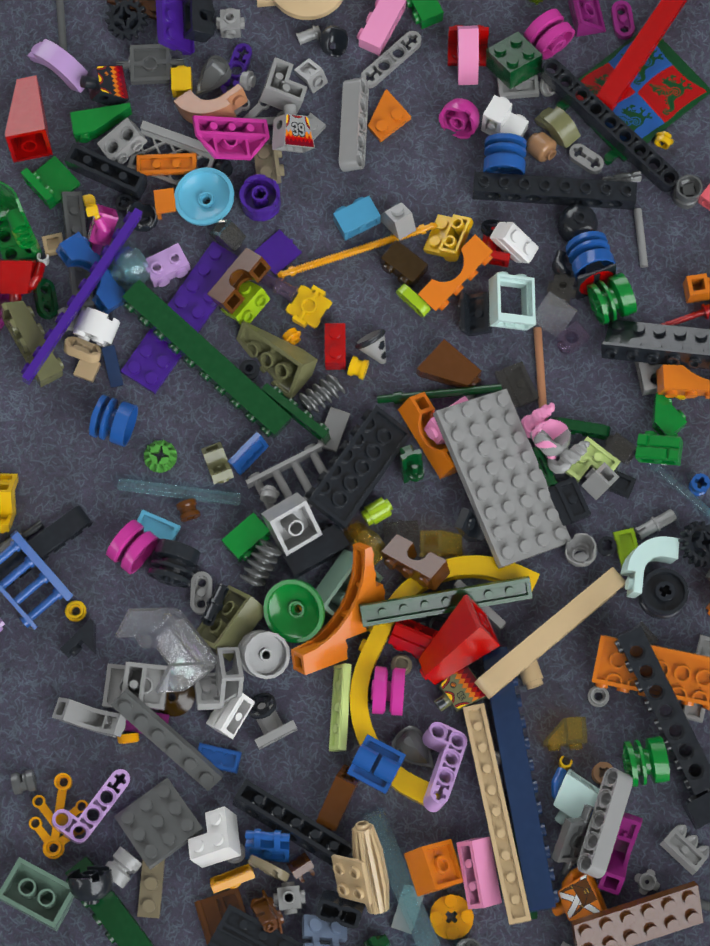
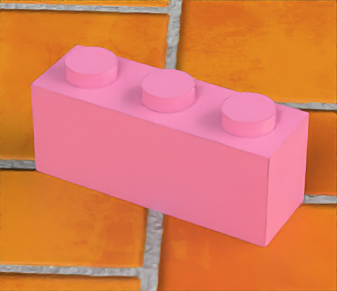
M376 0L374 11L369 12L367 16L366 26L358 32L359 47L380 56L406 9V0Z
M480 837L457 842L468 909L486 908L502 903L491 838Z

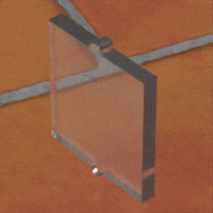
M549 291L536 311V324L541 326L543 331L547 330L559 339L578 310L566 303L565 299H560Z

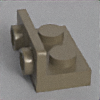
M272 144L263 145L254 156L256 174L266 175V177L274 179L277 183H282L281 176H285L284 165L279 164V158H282V151L272 150Z

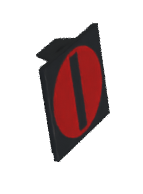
M600 261L586 265V273L577 277L576 299L588 296L587 286L589 284H596L599 280H602L607 286V278L616 274V263L604 266Z

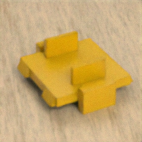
M301 285L292 304L289 303L285 310L286 313L293 316L292 321L303 328L309 325L315 329L321 322L320 320L326 310L332 305V301L325 297L326 292L313 285L310 289L305 285Z

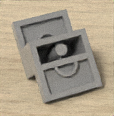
M126 662V665L108 663L102 707L113 708L111 706L113 701L128 688L150 709L164 710L170 667L136 662Z

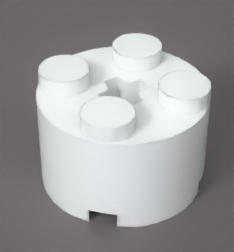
M82 306L73 327V334L88 342L92 339V341L97 343L96 345L102 348L111 346L120 321L115 318L111 321L108 314Z

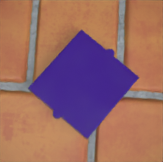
M280 229L254 251L263 257L275 276L302 254L293 244V240L289 239Z

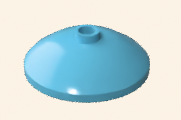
M209 167L198 168L187 173L179 181L174 193L176 209L180 216L187 222L199 226L211 225L223 219L231 210L235 196L230 179L223 172ZM206 200H210V203L204 204Z

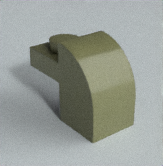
M558 106L555 109L548 107L534 119L538 126L548 130L552 139L564 148L569 147L581 136L571 117Z
M221 442L201 449L214 485L234 478Z

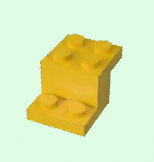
M0 473V534L10 531L16 516L15 489L18 484V474Z

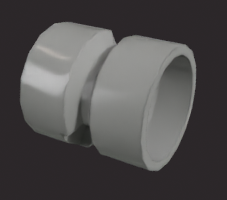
M120 846L113 855L114 860L108 861L105 866L112 870L113 882L124 888L131 879L130 874H135L142 863Z

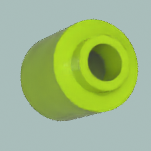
M380 497L365 506L364 510L361 511V515L368 526L376 525L392 515L391 510H393V507L387 498L384 500Z

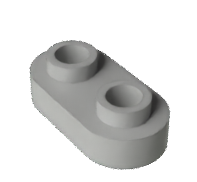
M197 572L191 579L190 606L198 615H203L207 607L206 602L213 593V581L206 572ZM200 580L206 581L204 587L198 585ZM199 601L205 602L203 608L197 606Z

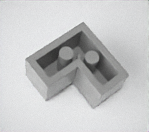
M276 57L274 58L260 96V102L283 111L284 105L295 104L296 114L298 113L303 103L307 86L289 80L294 64Z

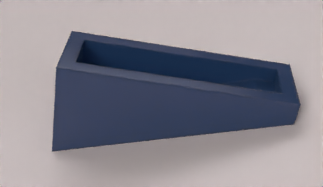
M115 346L103 347L102 352L111 388L123 386Z

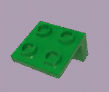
M56 156L52 157L34 172H31L28 168L21 172L24 182L50 210L61 201L62 192H73L80 186V182Z

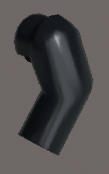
M557 250L552 263V270L557 277L566 280L571 276V271L563 263L566 252Z

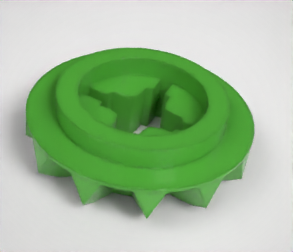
M154 440L153 443L147 445L144 452L146 466L157 473L170 470L177 461L176 449L165 440ZM162 448L163 454L167 457L161 458L158 464V459L154 455L159 454Z

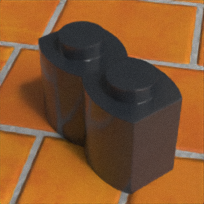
M326 890L323 891L319 900L316 916L323 921L338 922L346 928L355 929L359 927L365 904L341 898L338 892Z

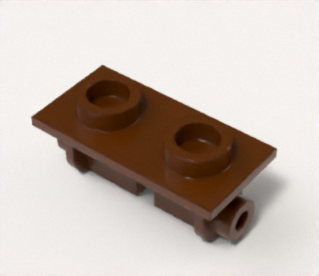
M262 890L263 897L252 899L250 907L255 916L258 917V921L264 931L272 933L275 929H278L280 934H283V915L280 910L276 911L273 898L268 897L265 891Z

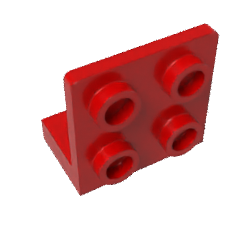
M463 25L449 27L448 66H458L457 26ZM478 25L479 66H486L489 27Z

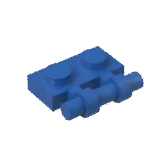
M262 829L246 830L245 859H249L253 855L265 861L289 862L290 833H281V830H275L274 832L262 831Z

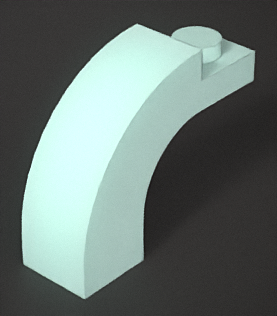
M667 536L651 538L643 542L627 556L620 574L628 576L625 581L626 597L636 598L642 594L644 570L648 562L672 564L678 559L679 538Z

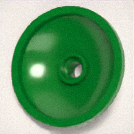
M287 579L275 584L269 590L264 600L263 611L268 627L273 633L279 634L287 642L301 643L313 638L320 631L324 623L325 608L321 596L314 587L302 580ZM297 605L302 607V611L298 610Z

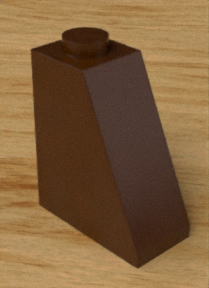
M445 339L418 366L416 372L419 377L455 388L477 386L482 380L480 378L482 370Z
M346 764L342 766L336 775L316 820L317 823L330 831H336L360 782L347 774L350 766Z

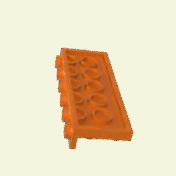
M601 635L592 682L600 688L607 689L609 685L617 687L616 690L629 693L630 690L638 691V695L646 697L644 691L640 693L634 682L637 680L635 673H630L624 662L628 660L625 653L620 654L615 644V641H618V639ZM651 645L677 699L681 700V704L694 706V703L702 704V708L710 710V656ZM633 646L630 649V653L633 656H639L643 651L640 646ZM644 665L641 667L640 673L643 676H648L652 673V668ZM653 685L649 692L653 695H659L662 688L659 685Z

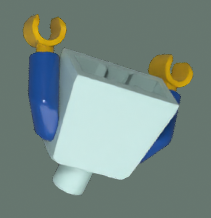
M561 756L559 767L556 769L551 780V796L555 800L553 805L560 810L555 820L561 825L564 823L565 818H578L581 816L586 804L594 809L600 790L570 770L573 762L572 759L569 765H564L562 763L564 756Z

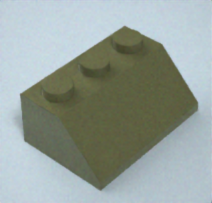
M230 585L227 587L229 591L223 601V608L217 614L213 626H207L202 622L192 635L194 639L216 654L217 648L238 647L241 639L254 629L264 615L263 605L251 595ZM234 653L223 654V658L229 662L234 657Z

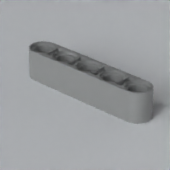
M365 77L345 80L343 82L339 166L343 172L360 170L365 167L369 85Z
M614 767L609 768L603 776L577 861V868L580 872L596 879L603 877L606 873L633 784L631 775Z

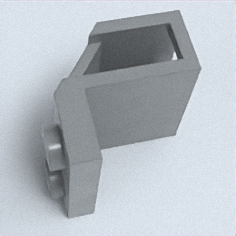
M239 647L217 648L215 673L193 674L197 710L220 709L224 707V703L235 696H237V699L242 696L244 674ZM234 653L232 669L226 672L223 654Z

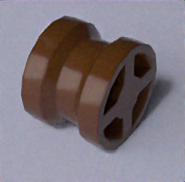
M187 499L176 504L177 510L181 513V522H187L201 516L200 511L196 509V499Z

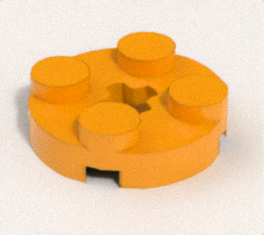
M450 894L439 898L433 904L429 919L432 929L438 936L444 939L455 940L462 938L470 931L473 925L474 914L472 909H468L467 901L464 898ZM455 911L457 913V922L451 921L448 923L446 921L448 918L446 913H453Z

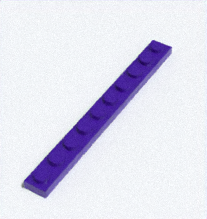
M135 208L133 212L129 211L123 220L125 224L121 229H116L112 236L114 240L111 245L107 244L102 250L101 255L103 257L99 263L97 261L94 262L89 270L91 272L88 279L84 278L78 286V289H80L76 296L72 295L67 303L69 307L66 312H61L55 321L57 325L53 330L51 328L48 330L44 337L45 343L42 347L38 346L32 356L35 358L30 364L26 363L21 371L23 382L30 385L141 220L142 211Z

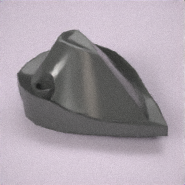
M213 55L206 60L201 70L196 96L208 93L222 86L230 79L232 71L229 63L223 57Z
M407 726L398 732L391 745L392 748L398 751L401 750L402 753L406 754L404 761L421 767L434 768L430 748L425 746L422 740V731L415 726Z

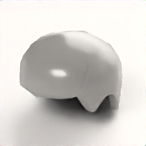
M577 533L573 539L566 543L565 556L568 562L575 567H586L595 560L597 545L594 538L587 533Z

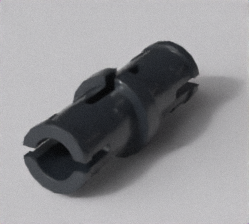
M216 584L211 598L206 602L205 612L200 619L203 624L213 626L217 614L223 608V601L229 591L226 585Z

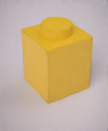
M180 65L176 68H171L173 98L181 96L189 89L193 92L191 67Z

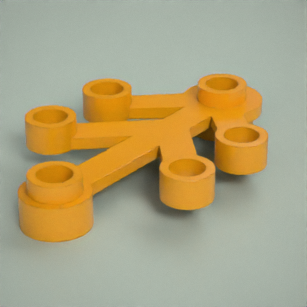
M60 773L54 779V785L58 789L55 812L65 808L67 790L73 784L72 778L66 773ZM63 778H66L68 780V784L66 786L60 785V781ZM36 795L32 799V804L41 811L52 826L51 836L43 828V822L39 817H32L29 820V827L35 830L44 842V855L50 859H57L63 855L65 844L71 840L64 835L60 837L61 833L52 825L53 812L47 806L45 797ZM37 798L43 799L42 805L37 806L35 804ZM79 800L69 812L76 817L80 813L82 814L83 811L78 809V805L85 803L87 807L88 804L85 800ZM59 814L56 816L55 820L58 825L64 826L68 823L66 815ZM38 819L40 824L38 827L34 828L32 826L33 820ZM74 829V830H73V835H74V837H76L77 835H80V834H81V835L84 834L85 830L82 829V831H81L80 833H77V832L75 831V829ZM52 844H56L58 846L56 852L50 851V846Z

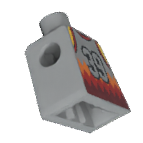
M295 104L284 105V114L273 120L272 150L303 153L314 149L315 145L309 118L297 115Z

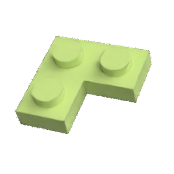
M587 436L584 440L590 442L587 452L581 456L580 461L572 464L565 473L571 478L575 477L576 481L579 482L590 467L597 470L605 462L614 471L621 461Z

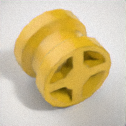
M353 356L347 375H355L359 379L364 380L369 360L365 359L362 361L358 357Z

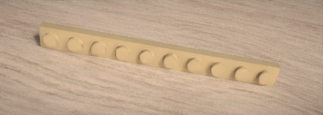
M482 703L463 707L509 925L531 921L485 705Z

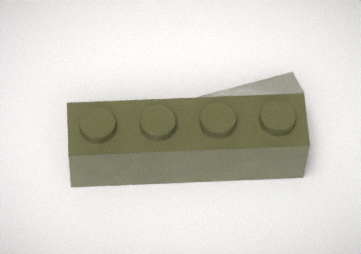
M24 301L4 302L1 304V318L26 363L30 364L35 358L32 355L38 346L42 347L46 341L43 336L45 332L40 323L36 324L32 308L26 306ZM54 349L35 376L40 388L63 376L62 369H64V365L59 357L56 358L54 356Z

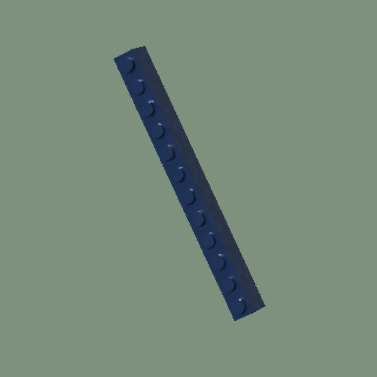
M507 646L496 648L482 656L485 672L508 654ZM516 677L490 698L528 907L530 913L556 909L555 903H559L557 889L553 890L551 881L555 880L553 867H548L547 859L551 858L549 845H544L543 836H547L545 823H540L539 815L543 813L541 802L536 801L535 798L538 786L536 779L532 780L530 771H534L533 759L527 756L526 750L530 749L528 736L524 737L522 728H526L524 715L519 713L518 707H522L520 694L515 692L514 686H518Z

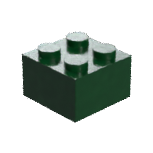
M516 32L486 49V67L509 89H512L541 72L542 54L519 32Z

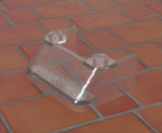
M176 608L128 609L115 634L117 638L135 637L141 647L156 648L165 659L168 667L155 689L157 693L185 691L214 670L218 663L217 656L185 614Z

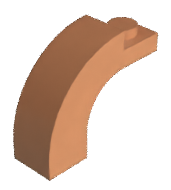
M239 84L220 97L211 100L198 98L190 89L174 100L181 116L192 124L193 115L235 118L236 114L234 111L248 102L246 94Z

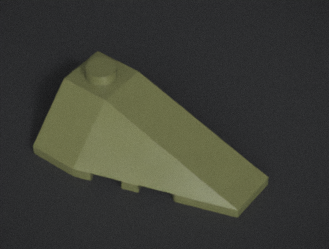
M244 321L241 324L236 340L251 358L256 357L260 361L262 373L268 372L274 379L271 384L277 386L286 397L293 398L312 377L318 359L302 348Z

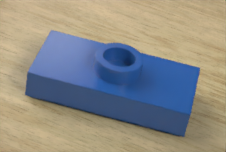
M256 432L228 460V463L241 476L269 446L264 438Z
M199 743L198 751L219 770L234 774L238 773L242 752Z

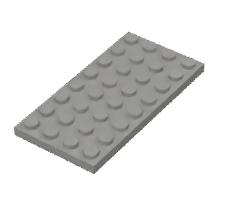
M507 389L449 406L433 413L498 569L564 546L571 540L566 526H563L558 511L552 502L546 479L542 470L539 469V463Z

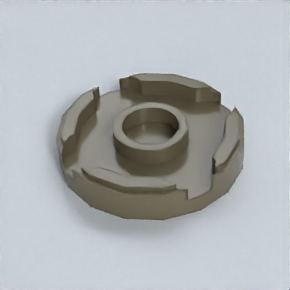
M251 855L248 860L249 865L259 868V870L275 879L287 882L290 874L261 858Z

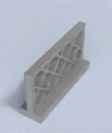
M142 121L141 132L145 137L153 140L154 146L145 150L142 147L141 152L136 151L131 155L127 167L136 171V166L133 165L136 155H146V153L157 149L158 153L161 154L159 147L165 144L170 145L173 150L169 154L187 151L189 153H197V160L203 157L209 159L207 166L209 168L213 167L216 159L210 155L199 140ZM163 175L152 176L174 185H178L181 180H174L171 175H168L169 178Z

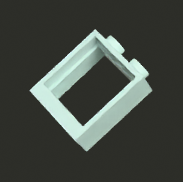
M504 271L497 272L488 280L490 326L516 330H529L535 326V279L527 277L525 274L509 275L508 272ZM500 286L521 289L522 315L501 313Z

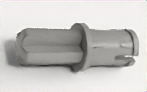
M669 509L655 518L652 516L651 520L636 527L635 531L642 540L656 531L660 532L661 528L674 522L677 517L674 511Z

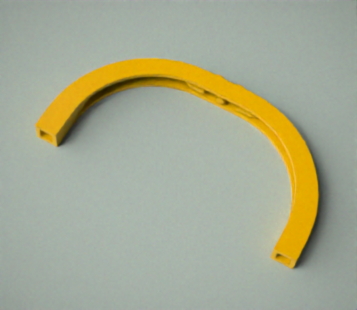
M460 556L446 559L450 574L442 583L465 578L485 579L495 582L529 576L533 591L540 574L516 563L498 569L494 557ZM410 578L404 581L389 599L422 594L430 588H424L417 581ZM396 622L369 626L367 630L370 632L367 640H362L358 649L361 653L351 681L350 712L354 733L359 746L364 742L367 734L378 740L369 716V683L375 665ZM400 767L390 787L401 795L424 806L423 799L429 782Z

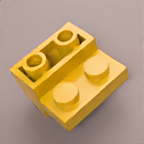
M438 214L434 222L437 224V227L431 230L423 250L428 254L443 257L446 261L455 262L459 259L462 252L461 248L465 245L473 226L472 218L455 214L452 217Z

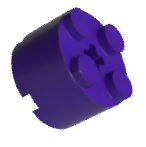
M256 174L244 181L240 188L239 196L242 210L247 217L253 221H267L278 214L281 207L279 186L274 179L268 178L263 174Z

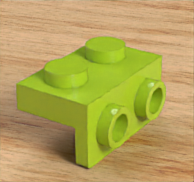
M249 280L244 282L239 288V293L245 300L235 312L230 314L226 310L220 309L225 315L236 320L240 326L244 321L251 323L270 301V297L264 289Z

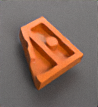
M386 89L368 124V129L381 143L411 120V115Z

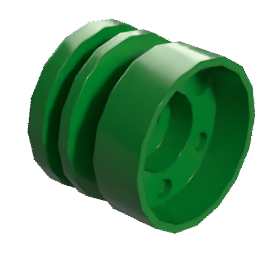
M620 272L608 277L607 286L602 280L587 286L591 309L600 324L605 325L609 323V320L612 322L617 320V313L623 318L637 312L633 290L623 273Z
M661 736L646 738L644 749L639 740H634V750L630 741L623 742V767L625 773L631 775L633 779L632 787L638 786V777L642 786L646 785L647 775L649 774L654 784L670 780L668 755Z

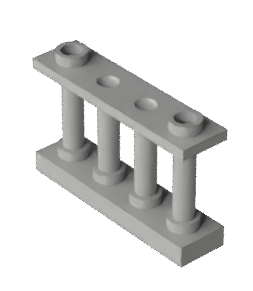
M312 443L306 446L303 452L262 473L255 472L251 474L248 480H246L248 489L255 486L259 493V490L264 488L262 482L274 477L286 499L293 494L281 472L292 467L307 493L312 486L300 462L311 457L319 474L323 470L327 472L318 453L323 451L321 443L316 445ZM264 502L267 510L274 506V503Z

